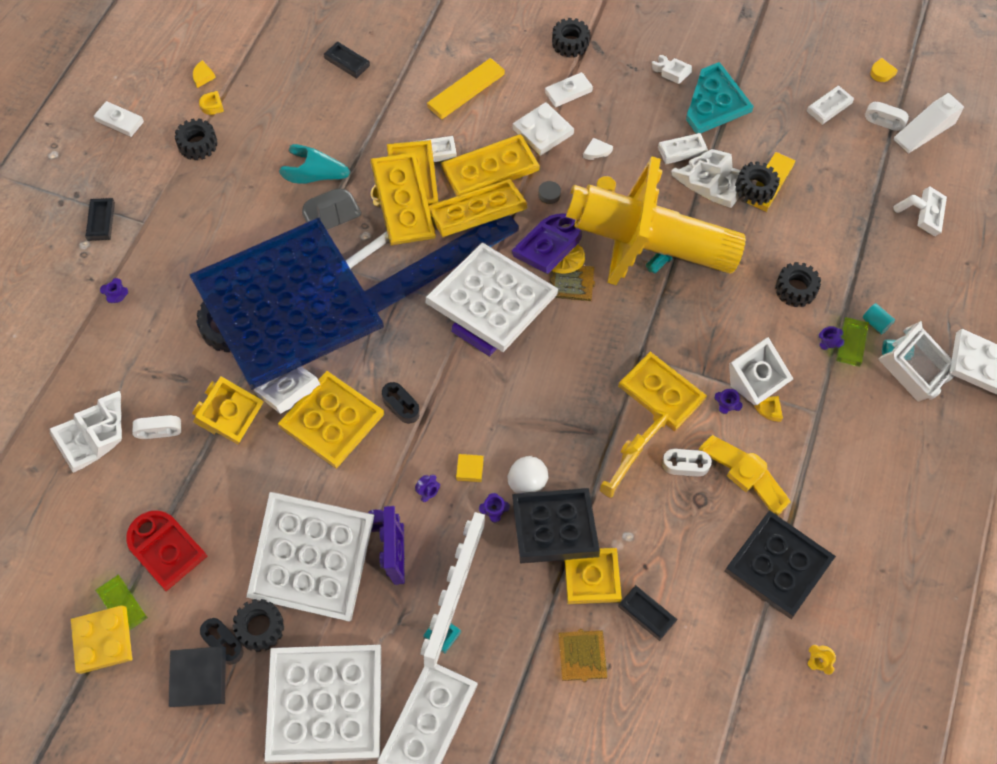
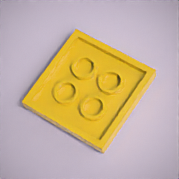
M326 371L318 379L320 385L313 389L309 395L301 398L281 419L278 425L280 429L337 469L385 414L383 409Z

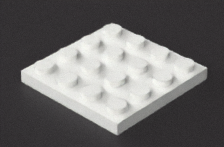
M481 243L426 297V304L504 352L556 297L558 288L486 244Z
M270 492L246 598L259 601L265 599L268 603L272 602L273 604L351 621L374 514Z
M381 645L271 648L265 762L379 760Z

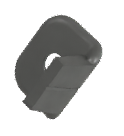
M334 189L311 198L305 202L302 208V215L314 234L324 232L358 218L362 214L353 195L345 189Z

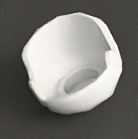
M525 456L515 461L507 476L509 486L517 494L540 492L549 479L548 469L542 460L532 456Z

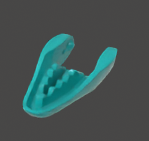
M298 144L290 145L289 152L296 156L305 157V163L299 167L282 166L279 170L280 175L284 179L297 184H308L320 180L345 179L350 175L349 168L340 161L315 148Z

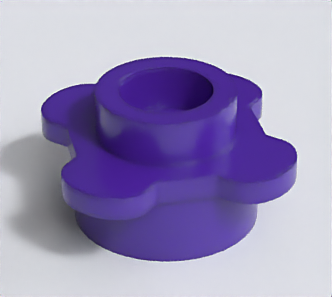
M114 278L107 285H102L100 292L105 294L108 303H118L128 294V289L123 287L121 279Z
M834 326L824 328L819 333V338L821 339L820 348L827 350L828 348L842 347L844 345V340L841 339L843 331Z
M725 389L722 392H717L714 396V399L719 403V411L722 414H727L732 410L740 411L743 407V404L740 402V396L735 389Z
M434 474L430 476L424 475L416 483L415 491L421 495L422 502H427L430 498H433L440 488V483L436 481L437 477Z
M496 493L489 494L485 502L479 506L480 513L489 516L490 520L494 523L499 522L502 514L510 509L509 503Z

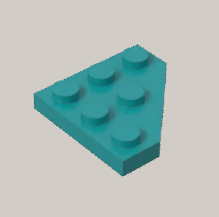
M718 62L701 69L687 112L686 121L696 134L703 133L751 113L754 106L722 64Z

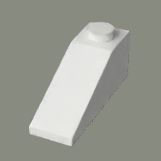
M947 93L928 106L901 130L893 140L909 154L956 124L964 106L951 94Z

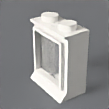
M922 321L905 328L903 332L906 336L897 339L892 344L895 348L878 359L918 402L927 398L929 400L934 399L940 394V387L954 377V375L950 374L952 359L923 329Z

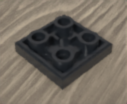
M226 647L170 650L169 707L225 704Z

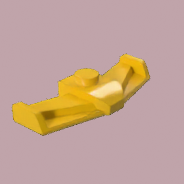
M656 410L653 417L655 422L641 436L637 433L632 441H626L620 451L623 454L621 465L610 483L607 481L602 482L600 486L601 493L609 498L614 496L616 488L642 452L644 445L661 427H665L668 417L666 412Z
M714 435L709 437L700 446L698 451L706 452L710 458L731 469L727 477L744 492L753 487L767 508L777 516L790 505V499L767 470V463L757 454H748Z

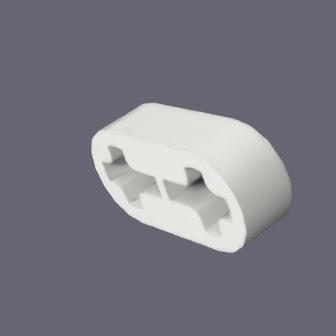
M881 102L870 103L865 113V117L869 122L895 131L903 130L909 118L904 110Z
M177 416L147 417L133 421V436L139 439L171 437L181 433V419Z
M670 449L664 454L662 467L669 474L699 477L708 473L712 461L710 456L703 451ZM672 457L676 458L677 466H672L670 461ZM696 459L701 460L702 468H698V465L695 463Z

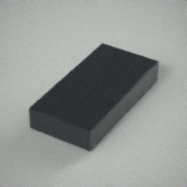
M338 41L324 53V58L356 79L370 66L369 60Z
M113 198L90 199L85 234L87 241L111 240L115 208Z
M637 585L630 590L618 605L621 610L659 641L662 640L678 620Z

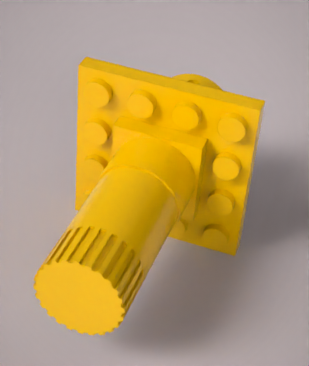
M650 158L628 196L590 184L586 188L577 185L572 186L571 194L573 195L566 217L575 219V228L615 240L607 283L617 285L621 277L625 278L628 267L633 266L636 256L640 255L643 249L663 255L667 254L732 274L737 269L741 261L746 241L744 233L657 206L659 189L656 186L662 175V170L659 169L661 160L659 158Z

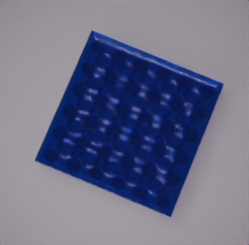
M316 218L189 274L251 390L384 328L382 319L320 218Z

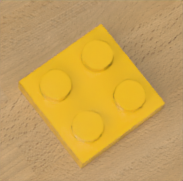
M600 548V557L564 560L567 604L621 602L617 548Z
M121 605L71 619L76 673L82 674L133 660L127 607Z

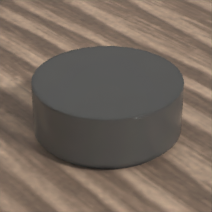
M553 181L543 182L539 186V199L546 204L556 203L561 196L560 186Z

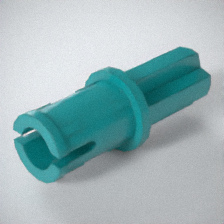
M656 253L646 263L647 271L654 274L657 273L666 263L672 261V256Z

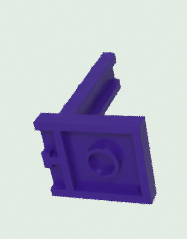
M386 506L384 511L370 510L368 513L374 514L371 532H380V540L384 542V552H380V566L385 569L386 576L390 577L394 585L405 584L404 523H400L399 514H395V506Z

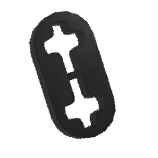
M389 382L385 384L382 388V398L386 406L403 423L410 424L416 422L420 416L417 401L399 383ZM389 392H397L399 400L397 401L394 396L389 397ZM403 405L409 410L413 408V414L404 413Z
M210 618L203 622L200 627V635L209 647H220L227 643L231 648L235 647V654L233 656L226 655V664L232 665L239 662L244 654L243 647L223 622L217 618ZM210 627L218 628L217 632L221 638L217 640L213 635H209L208 629Z

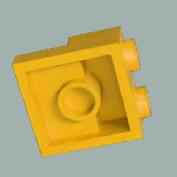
M220 376L217 383L212 381L204 394L208 395L205 402L199 401L192 412L195 416L193 423L214 435L218 433L238 445L264 401Z

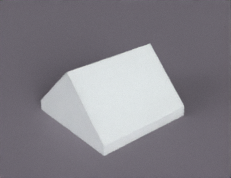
M769 337L729 363L731 387L753 405H758L793 380Z

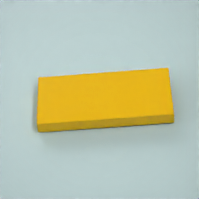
M519 134L441 162V169L457 197L509 179L513 181L540 170V165L523 136Z
M408 153L371 159L370 164L390 246L435 239L436 234L416 154Z
M510 179L429 205L432 221L442 237L528 209L526 200Z

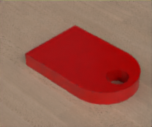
M154 510L139 515L130 524L126 534L129 550L166 592L208 557L170 514L163 511ZM144 523H152V529L148 533H140V527Z

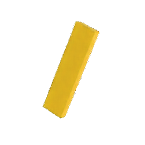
M489 58L427 102V108L442 120L504 76L505 69Z

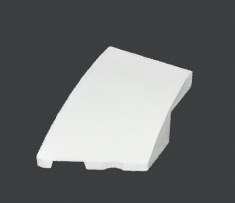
M711 149L701 156L689 160V165L679 170L674 168L671 171L672 176L679 182L713 202L732 208L739 199V192L735 190V182L740 170L733 168L732 154Z
M119 391L98 399L97 405L75 413L73 420L50 428L52 439L73 473L98 460L121 441V393Z

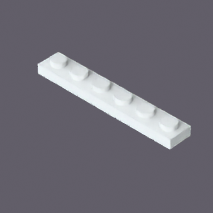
M475 512L472 521L467 520L463 532V535L466 536L464 544L459 543L455 558L458 559L456 567H450L447 576V582H450L448 589L442 590L439 598L440 612L438 615L434 614L431 620L430 630H432L430 640L425 639L422 645L421 655L424 656V666L433 669L436 667L484 529L485 515Z

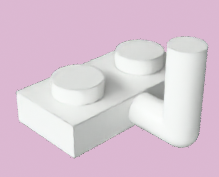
M929 186L923 190L922 199L916 195H911L894 205V211L900 213L912 205L920 209L918 226L931 235L937 236L942 233L947 197Z

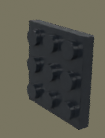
M589 488L512 494L520 564L600 557Z
M769 510L724 572L785 616L792 619L836 556Z

